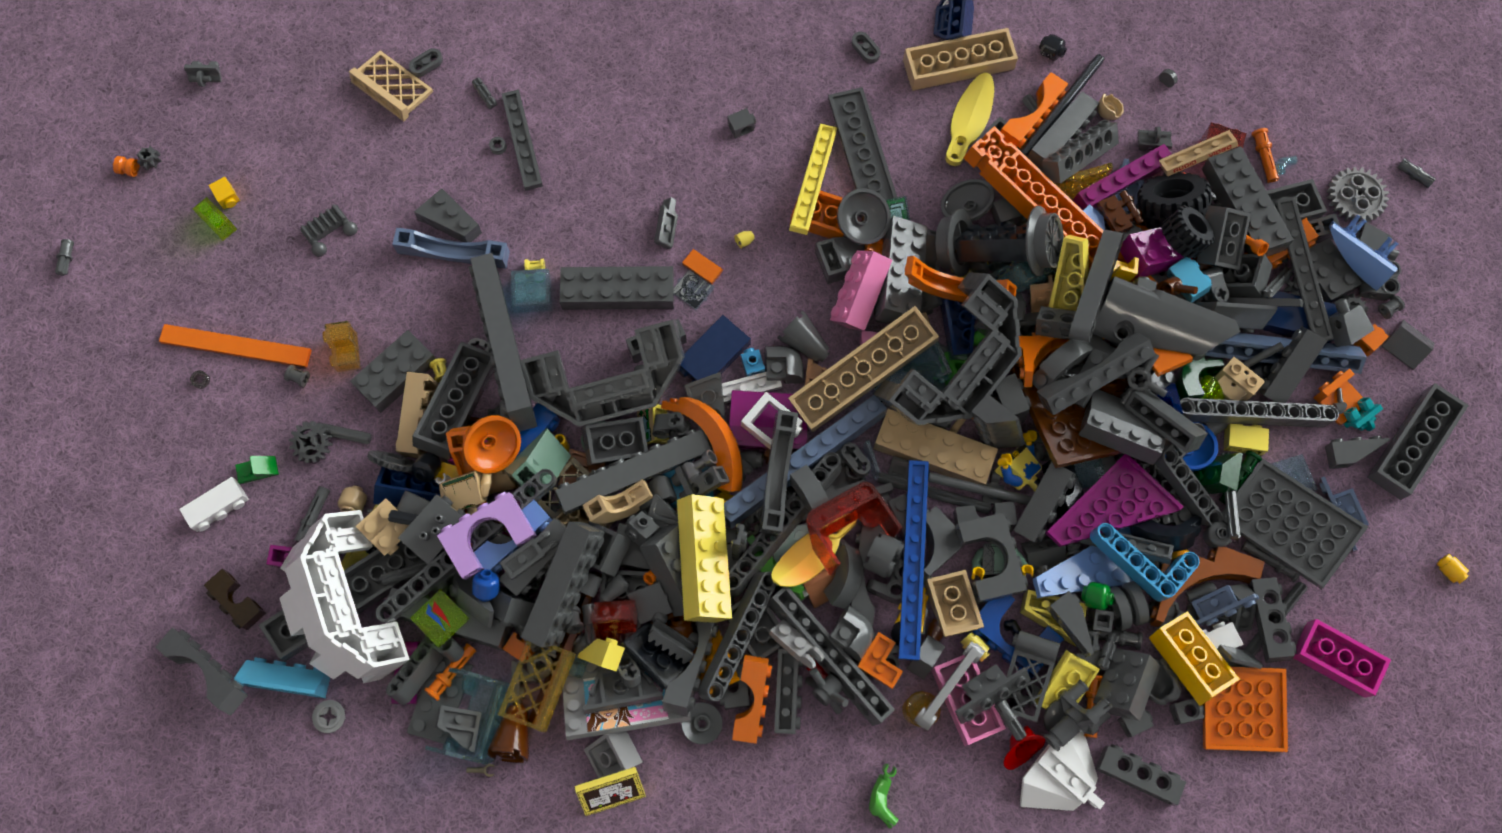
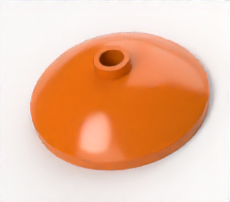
M499 415L484 417L475 422L464 437L462 447L464 458L478 472L487 474L499 472L508 467L517 457L521 446V436L517 426L508 418Z

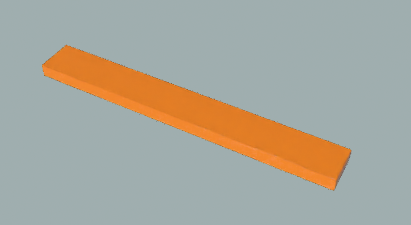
M164 324L159 338V342L162 344L304 368L308 366L312 351L310 348L167 324Z

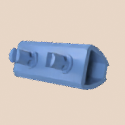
M1358 214L1346 228H1342L1332 221L1329 228L1340 253L1354 272L1377 291L1398 269L1396 265L1387 260V256L1399 243L1395 241L1389 246L1392 238L1388 237L1378 250H1373L1356 238L1355 234L1367 222L1365 219H1362L1356 225L1360 218Z

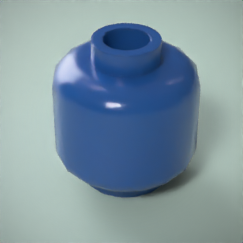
M485 569L474 575L472 592L476 598L481 601H490L498 595L500 578L495 572Z

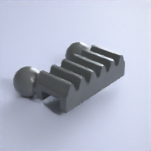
M333 204L331 209H326L325 213H320L318 218L313 217L312 222L307 221L306 226L301 225L300 231L312 245V253L317 257H321L326 254L327 247L324 243L318 242L342 225L343 232L348 236L355 235L358 227L354 222L347 219L337 205Z
M655 613L652 617L653 624L648 635V641L655 640L656 647L660 644L663 645L662 650L669 649V655L675 653V659L682 657L683 664L690 662L695 655L693 651L698 645L699 634L692 632L687 639L666 625L668 620L667 614Z

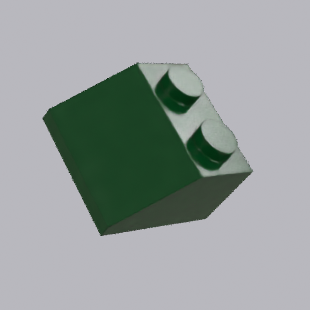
M1239 452L1216 456L1212 464L1205 469L1193 471V474L1209 495L1237 491L1243 454Z

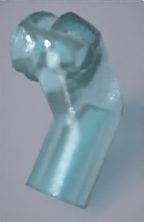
M1297 156L1279 158L1275 164L1278 175L1285 174L1287 166L1296 165L1298 161Z

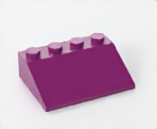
M732 390L729 428L739 448L764 450L768 448L741 427L742 419L765 392ZM767 392L789 411L798 413L788 399L793 394ZM769 404L753 425L772 439L777 410ZM799 413L798 418L803 421L801 426L803 429L796 438L794 437L792 447L794 451H797L807 443V424Z

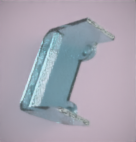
M449 668L448 672L464 676L462 690L465 694L471 696L468 710L482 712L475 751L473 753L467 751L450 737L445 740L443 749L426 746L425 750L485 765L491 764L494 759L487 755V750L507 707L511 704V684L470 671Z

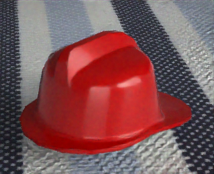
M1028 726L1023 728L1027 735L1025 738L1017 741L1012 735L1010 737V751L1006 754L1003 761L1004 767L1008 770H1014L1026 763L1044 746L1045 738L1041 735H1035Z

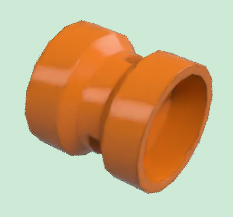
M117 156L113 162V170L116 174L123 175L126 173L128 176L136 177L140 165L137 159H126L125 157Z

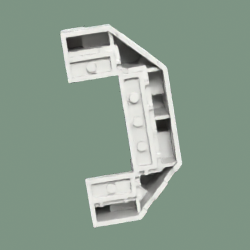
M361 510L329 513L322 516L309 528L305 537L291 549L280 569L286 572L291 589L279 599L290 635L305 634L308 647L316 651L309 663L333 680L346 671L357 679L362 678L363 683L383 679L410 659L398 622L362 628L338 554L364 551L373 547L372 543L355 527L364 519Z

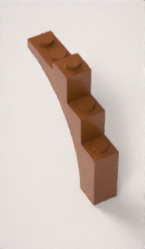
M1218 546L1213 550L1211 549L1207 559L1199 557L1198 567L1174 596L1161 602L1156 601L1155 606L1151 608L1149 613L1151 618L1150 625L1158 628L1163 624L1168 610L1175 599L1188 588L1213 580H1234L1249 584L1251 580L1261 579L1265 561L1227 547ZM1162 563L1159 566V570L1164 573L1170 565ZM1161 587V591L1165 594L1164 588Z

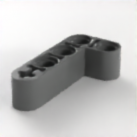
M431 630L409 657L410 660L401 667L386 688V693L401 705L409 703L442 659L446 658L451 662H457L462 658L464 648L441 630Z

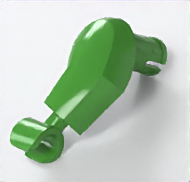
M886 763L882 767L884 775L879 774L872 789L869 810L873 816H878L890 829L892 828L891 824L895 826L899 820L887 808V794L892 783L889 777L895 776L897 769L893 766L892 771L887 773L889 764Z

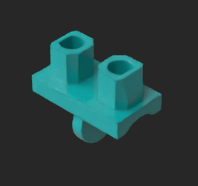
M1363 397L1358 401V405L1361 408L1360 411L1356 407H1351L1344 411L1347 419L1344 423L1346 428L1352 426L1360 431L1364 429L1372 431L1375 428V415L1382 411L1383 408L1381 404H1374L1370 397Z

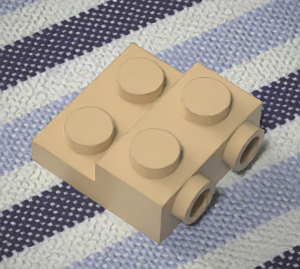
M386 498L355 526L384 556L387 553L392 555L399 548L397 545L400 542L398 537L409 526L388 521L390 511L398 510Z

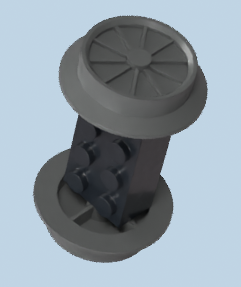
M1035 206L1029 215L1027 224L1022 226H1016L1015 224H1007L1005 226L991 224L986 227L973 225L968 212L964 209L955 210L951 217H943L938 224L935 241L938 262L943 269H952L953 273L958 277H963L969 272L972 262L1028 261L1030 270L1035 276L1043 275L1047 268H1056L1058 266L1064 238L1062 223L1058 214L1046 213L1042 206Z

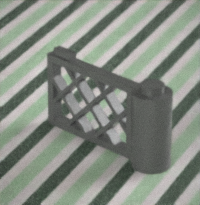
M1020 631L1019 634L1015 633L1012 645L1015 646V650L1006 677L1008 678L1013 675L1014 667L1016 671H1019L1015 662L1017 656L1026 658L1030 665L1025 669L1032 668L1037 679L1010 694L1014 696L1018 704L1011 708L1015 715L1037 723L1061 643ZM1040 663L1049 666L1047 674L1041 677L1038 676L1034 669V666ZM1044 678H1046V679H1045V682H1044V685H1043L1042 682H1041V680L1044 679ZM1039 681L1042 692L1033 697L1028 686ZM1026 688L1031 699L1020 704L1015 693ZM1037 698H1039L1038 705L1035 702ZM1033 701L1036 707L1034 717L1025 714L1021 706ZM1020 708L1021 712L1015 711V709Z

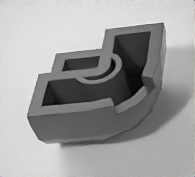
M787 346L764 347L767 381H785V384L804 383L802 359L795 349Z
M848 605L837 620V624L828 638L841 646L847 655L859 663L872 643L874 632L869 620Z

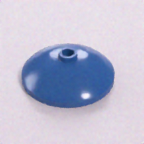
M1193 422L1202 424L1205 432L1208 433L1198 450L1188 452L1183 457L1191 471L1205 469L1213 463L1218 454V442L1214 433L1201 422Z

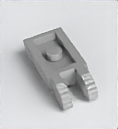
M784 619L769 632V635L796 660L801 661L810 669L816 666L813 658L821 662L825 657L819 648L813 646Z

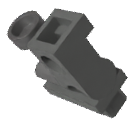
M708 449L702 453L700 460L686 462L674 469L676 473L671 477L673 484L676 487L682 485L684 491L679 493L680 499L691 494L706 496L721 485H726L730 482L723 466H713L717 463V457L713 451ZM706 465L711 467L702 473L701 469Z

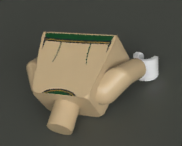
M475 470L454 478L444 473L443 480L440 477H437L435 480L436 483L440 484L441 497L445 495L453 502L451 505L456 510L459 508L461 510L466 509L468 514L472 515L477 512L478 505L487 500L492 473H481Z

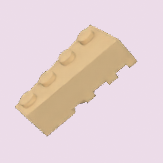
M407 372L398 438L396 441V452L405 457L419 458L421 454L426 453L424 450L413 447L412 436L439 385L429 374Z

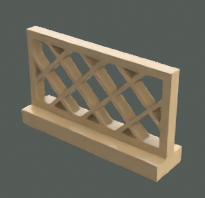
M382 51L376 53L358 69L353 68L349 71L351 83L402 121H405L409 117L408 114L433 92L431 87ZM383 58L386 61V65H376V62ZM386 69V75H376V70ZM389 69H398L399 74H389ZM373 70V75H365L363 72ZM410 78L412 84H402V79ZM389 79H399V84L389 85ZM376 80H386L387 85H378ZM417 88L426 90L423 94H415V89ZM400 89V95H392L389 93V90ZM402 89H413V94H402ZM402 99H413V102L406 106Z

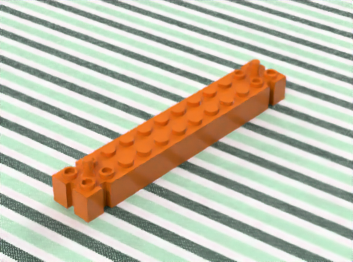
M994 126L969 149L963 158L973 168L977 166L981 170L979 174L1027 220L1035 206H1042L1046 213L1058 214L1063 227V237L1072 235L1088 239L1090 272L1103 230L1012 142L1007 144L1003 140L1005 136ZM1120 252L1117 260L1127 263ZM1149 275V276H1145V277L1150 278V280H1152V281H1156V280H1155L1154 278H1152L1150 275Z

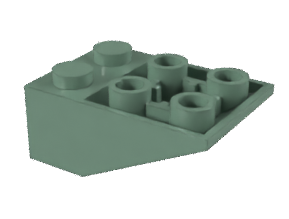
M546 428L503 470L521 487L542 469L551 470L557 478L571 455ZM551 475L543 476L542 483L548 484L552 479ZM529 488L526 492V495L528 497H533L536 493V489Z

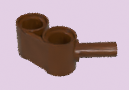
M1176 276L1163 280L1156 286L1157 290L1171 295L1179 294L1180 292L1197 294L1198 287L1183 285L1181 279Z

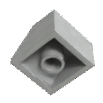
M627 731L605 734L584 749L598 778L637 767L643 763Z

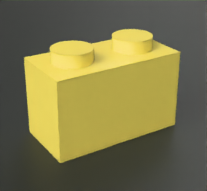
M1229 424L1225 429V451L1240 453L1253 451L1260 456L1268 452L1269 429L1262 428L1260 425L1244 426L1243 424Z

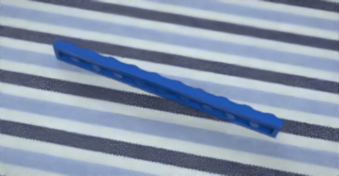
M909 460L898 656L900 660H920L928 461Z

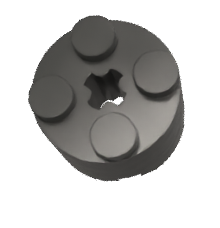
M880 531L879 537L876 536L867 554L869 558L867 562L864 561L863 568L883 578L886 576L890 578L895 569L894 560L900 559L904 551V545H902L901 541Z

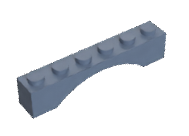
M396 228L392 244L398 254L471 264L470 258L493 253L497 268L505 269L507 268L510 254L507 243L490 240L483 242H456L403 228Z

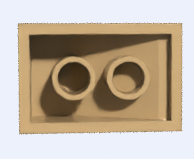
M966 570L927 579L925 584L926 592L944 637L984 628Z

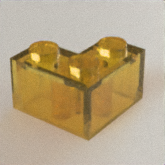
M348 321L325 324V331L322 334L324 342L332 349V355L329 357L331 366L337 372L360 369L358 335Z

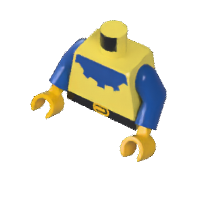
M1028 430L1027 433H1023L1026 443L1018 447L1012 454H1002L997 462L999 467L994 471L1003 478L1005 483L1014 486L1017 490L1028 484L1036 491L1041 481L1035 475L1042 469V466L1037 461L1034 443H1032L1037 439V433L1034 430Z

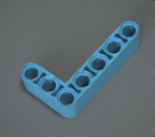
M1102 523L1090 533L1091 541L1145 592L1159 602L1174 596L1199 565V557L1194 552H1186L1177 557L1163 573L1112 525ZM1100 531L1104 533L1105 538L1100 535ZM1115 545L1119 547L1120 552L1116 550ZM1130 559L1135 562V566L1132 565ZM1161 587L1164 588L1165 594L1161 591Z

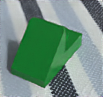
M250 456V461L235 465L239 484L279 475L276 456Z

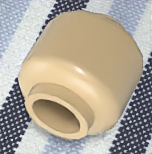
M359 486L344 488L338 500L340 511L361 510L362 512L367 495Z

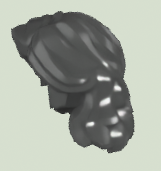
M1154 657L1160 665V669L1149 699L1156 704L1166 705L1168 702H1173L1180 697L1181 688L1177 675L1169 670L1164 659L1159 661Z

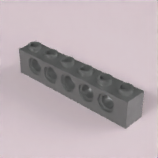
M1109 120L1099 121L1096 126L1090 127L1088 131L1080 134L1076 139L1070 140L1067 145L1049 154L1047 158L1042 160L1043 173L1053 183H1062L1119 144L1117 123L1109 122Z

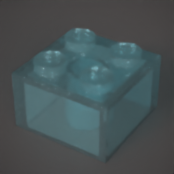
M549 269L511 271L512 307L515 314L552 311V284Z

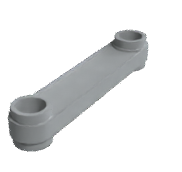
M972 641L962 653L965 656L929 707L927 709L923 707L914 719L923 729L929 730L937 719L935 713L972 662L976 664L985 651L977 643Z

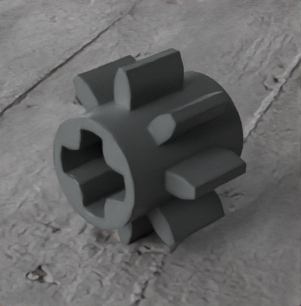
M151 146L149 148H141L139 154H136L139 158L138 164L141 167L144 166L147 170L153 167L157 168L158 163L162 162L159 158L161 155L159 151L154 150Z

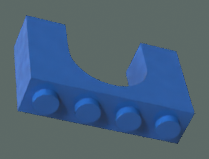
M1012 596L987 601L979 611L984 628L970 631L987 641L986 644L992 651L998 650L1002 654V659L1008 664L1011 663L1015 647L1009 645L1002 638L1000 621L1016 600ZM1049 626L1045 627L1039 634V637L1058 643L1064 640L1063 637ZM1017 656L1015 664L1019 668L1018 670L1030 666L1026 658ZM1040 663L1034 666L1036 673L1039 672L1044 664ZM1032 668L1027 670L1029 677L1033 678L1035 674Z

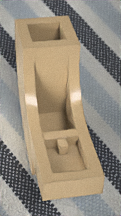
M642 479L619 494L607 497L597 495L585 503L583 507L590 522L598 524L610 523L640 510L639 507L652 499L653 495L646 481Z

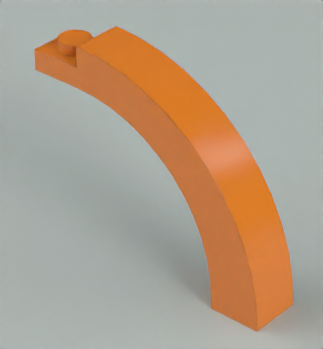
M915 256L907 257L905 275L909 278L908 283L915 288L937 297L958 302H964L968 297L957 288L964 278L939 272L927 266ZM1008 279L996 280L1016 297L1017 286Z
M690 397L670 398V401H662V409L680 412L689 417L702 428L709 438L717 457L716 466H723L730 480L729 483L718 488L730 492L741 491L743 469L740 450L731 429L724 419L707 404Z

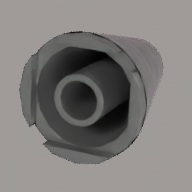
M802 311L801 314L803 316L801 318L797 316L783 331L785 335L783 337L779 335L777 338L815 362L818 360L822 362L829 355L827 352L829 347L808 315Z

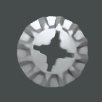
M325 700L319 703L312 714L313 725L318 731L323 733L336 732V730L343 726V722L346 719L345 709L339 702L334 700ZM331 711V714L337 716V718L330 719V722L327 723V719L321 717V715L325 716Z

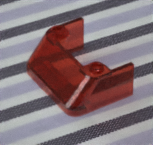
M861 482L811 510L806 517L812 549L830 576L835 573L841 564L832 551V542L828 537L832 533L857 519L867 528L881 525L886 534L893 538L903 528L875 486L870 482Z

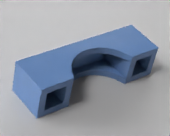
M535 500L522 509L536 535L542 532L552 521L550 516ZM513 539L504 544H494L486 541L474 553L484 569L491 570L497 574L503 569L500 562L520 547L515 544Z

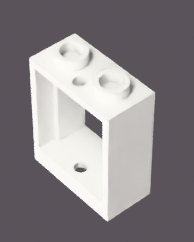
M765 392L742 419L741 427L770 449L772 439L755 427L753 423L769 404L777 411L789 410ZM800 418L797 419L795 438L803 429L801 428L803 421Z

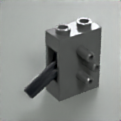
M436 495L419 515L391 510L388 521L409 525L398 539L425 563L429 564L445 551L437 536L442 533L441 529L450 524L452 526L460 522L459 518L466 515V513L460 508L458 510L451 506L453 502L445 495L443 497Z

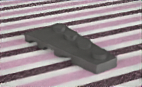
M721 372L684 385L688 397L707 404L726 422ZM703 431L704 436H705V438H706V440H707V442H708V444H709V446H710V449H711V451H713V448H712V445H711V443H710V441H709V438L707 437V435H706L705 432Z

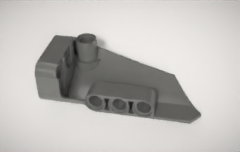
M1114 276L1109 283L1093 334L1110 340L1112 345L1118 347L1120 342L1139 332L1150 339L1152 347L1155 349L1201 356L1240 333V329L1236 320L1164 291H1151ZM1117 333H1121L1124 339L1119 338Z

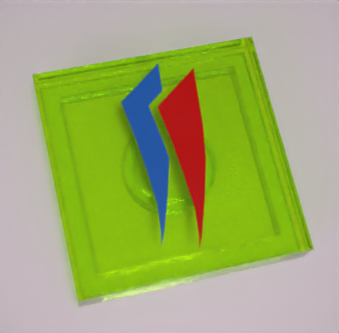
M440 589L410 619L440 648L470 618Z

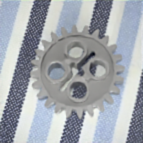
M1353 167L1351 170L1346 168L1344 172L1341 170L1328 185L1330 187L1327 192L1330 194L1327 199L1332 200L1329 206L1335 205L1333 212L1339 211L1338 217L1345 215V221L1349 218L1353 220L1358 214L1360 216L1359 222L1365 219L1369 223L1372 219H1377L1388 206L1386 203L1389 201V198L1386 196L1389 192L1384 191L1387 185L1380 184L1383 179L1377 180V173L1372 176L1370 175L1371 170L1369 169L1367 172H1364L1363 167L1359 171H1357L1356 167Z

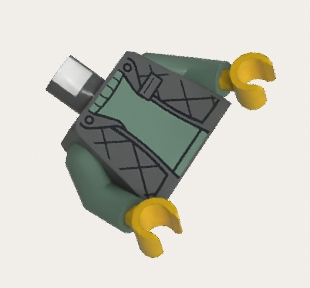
M985 543L976 551L971 561L973 571L971 579L974 580L975 576H979L981 580L983 578H991L1002 572L1004 557L996 545ZM1015 548L1017 556H1020L1022 561V575L1026 576V573H1029L1033 577V567L1028 565L1019 550Z

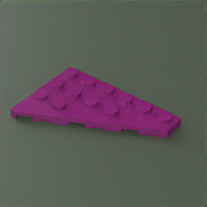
M1124 454L1046 534L1059 547L1089 539L1091 531L1102 523H1108L1118 530L1178 512L1184 506L1129 455Z

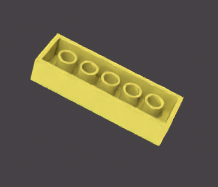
M694 494L678 499L677 511L684 621L717 623L732 619L723 498Z

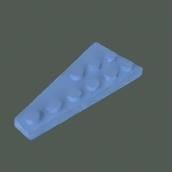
M1129 526L1118 530L1119 533L1131 535ZM1089 546L1032 579L1037 599L1064 595L1068 591L1071 594L1079 593L1090 582L1106 584L1111 588L1134 581L1095 546ZM1130 559L1132 565L1135 566V562Z

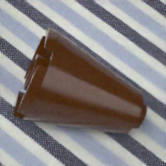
M513 703L512 706L507 707L487 750L489 757L496 759L497 755L502 758L503 762L524 763V760L528 761V710L524 708L523 704Z

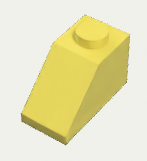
M607 637L606 641L597 638L578 654V658L617 672L625 648L617 645V640Z

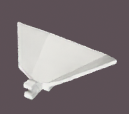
M1079 732L1064 747L1061 746L1058 752L1049 744L1022 778L1020 807L1074 811L1082 803L1085 804L1088 801L1094 808H1102L1105 802L1093 793L1097 788L1095 785L1098 777L1084 733Z

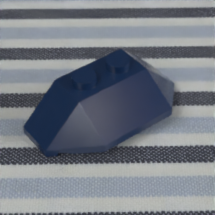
M941 0L936 7L934 36L943 40H953L972 35L973 0Z

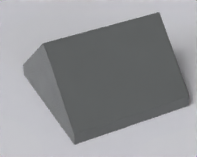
M1402 320L1382 347L1414 370L1431 353L1435 343Z

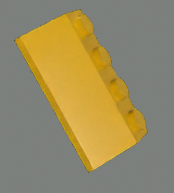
M1188 611L1160 627L1149 637L1150 641L1199 706L1240 680Z

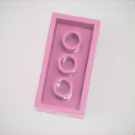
M857 250L852 257L850 270L845 275L844 285L838 293L837 303L831 310L830 321L849 329L865 331L892 260L874 251Z
M964 655L938 665L931 670L939 690L942 689L964 659ZM973 662L945 699L947 708L964 746L1006 729L1000 714L994 707L995 704L990 709L976 715L971 721L961 724L955 711L971 701L964 692L962 685L981 674L977 663Z

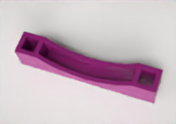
M1163 144L1078 192L1072 201L1082 210L1089 204L1096 209L1099 201L1116 195L1137 181L1162 171L1159 160L1172 155V153Z

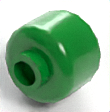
M1090 582L1087 586H1084L1081 598L1086 607L1105 610L1108 605H1112L1114 593H1111L1110 587L1106 584Z

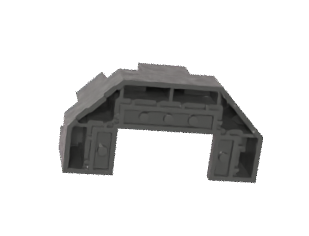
M969 272L957 287L968 296L961 306L978 319L974 328L985 337L943 391H939L911 368L899 384L885 379L873 394L885 405L895 409L908 421L917 425H925L927 423L973 418L971 411L986 394L991 395L1022 356L1019 345L1020 324L1017 317L1018 299L989 274Z
M669 320L635 329L645 368L569 388L559 350L520 360L530 399L566 418L578 427L657 406L664 393L670 387L685 358L677 320Z

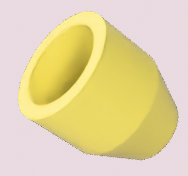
M742 231L736 234L734 239L739 248L748 246L755 237L752 231Z

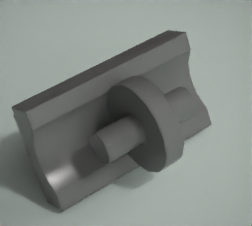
M192 61L191 64H185L184 66L189 82H197L200 87H204L206 82H221L222 80L217 61H210L208 65H202L199 61Z
M1155 127L1154 130H1138L1139 151H1146L1148 148L1156 149L1163 144L1171 150V132L1161 131V127Z

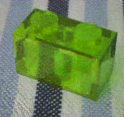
M207 197L192 208L222 241L237 230L232 222Z

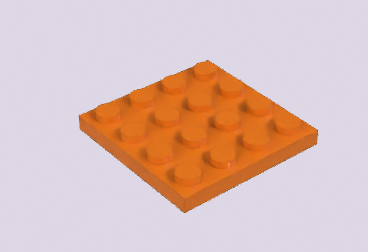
M1231 667L1240 680L1203 704L1205 711L1203 714V748L1288 752L1286 669Z

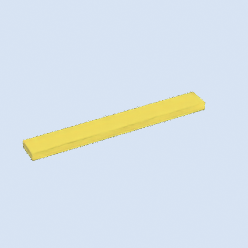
M825 124L819 125L789 231L808 235L837 127Z

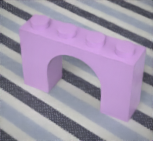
M510 492L500 493L495 497V501L490 504L484 503L477 508V512L472 515L466 514L459 518L460 522L453 526L452 524L447 525L441 529L442 533L437 535L461 578L466 580L483 570L471 547L472 533L482 522L488 520L502 522L515 544L519 547L537 537Z

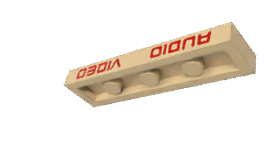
M1228 130L1159 160V163L1168 177L1203 162L1209 157L1237 147L1238 141Z

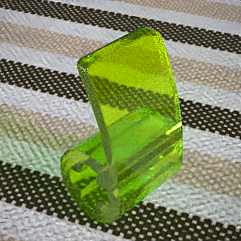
M1204 376L1200 384L1205 395L1201 399L1225 400L1222 388L1216 378Z

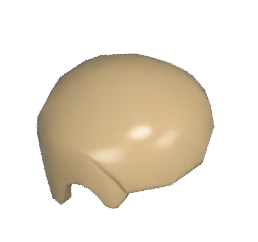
M1104 93L1097 106L1099 115L1106 120H1116L1122 116L1124 111L1123 104L1119 99L1113 97V94L1106 96Z

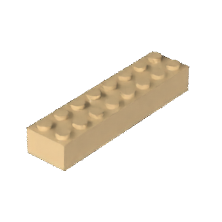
M914 306L788 399L810 430L814 432L938 342L939 336L918 308Z

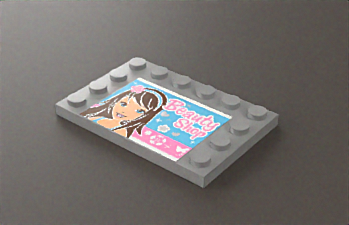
M585 660L576 661L585 664V666L578 664L576 667L575 663H566L562 671V688L567 740L691 721L690 710L688 717L663 711V700L584 714L583 706L588 701L589 691L595 683L596 674L598 671L607 668ZM622 661L619 665H627L629 661ZM652 679L653 684L656 686L658 690L662 692L664 698L667 687L664 690H662L661 687Z

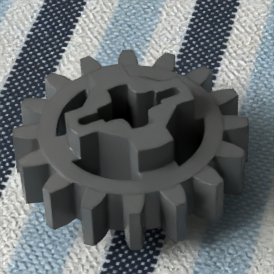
M310 421V423L303 422V427L297 425L296 429L298 431H291L294 438L289 439L290 442H293L289 449H295L292 455L299 456L298 460H305L306 463H311L312 461L317 463L319 458L325 459L324 453H330L331 451L328 449V446L333 445V443L328 441V439L332 438V435L326 434L329 429H322L323 424L318 423L316 425L315 421ZM312 429L308 434H304L305 431ZM314 450L318 451L317 453L310 455V453H312Z

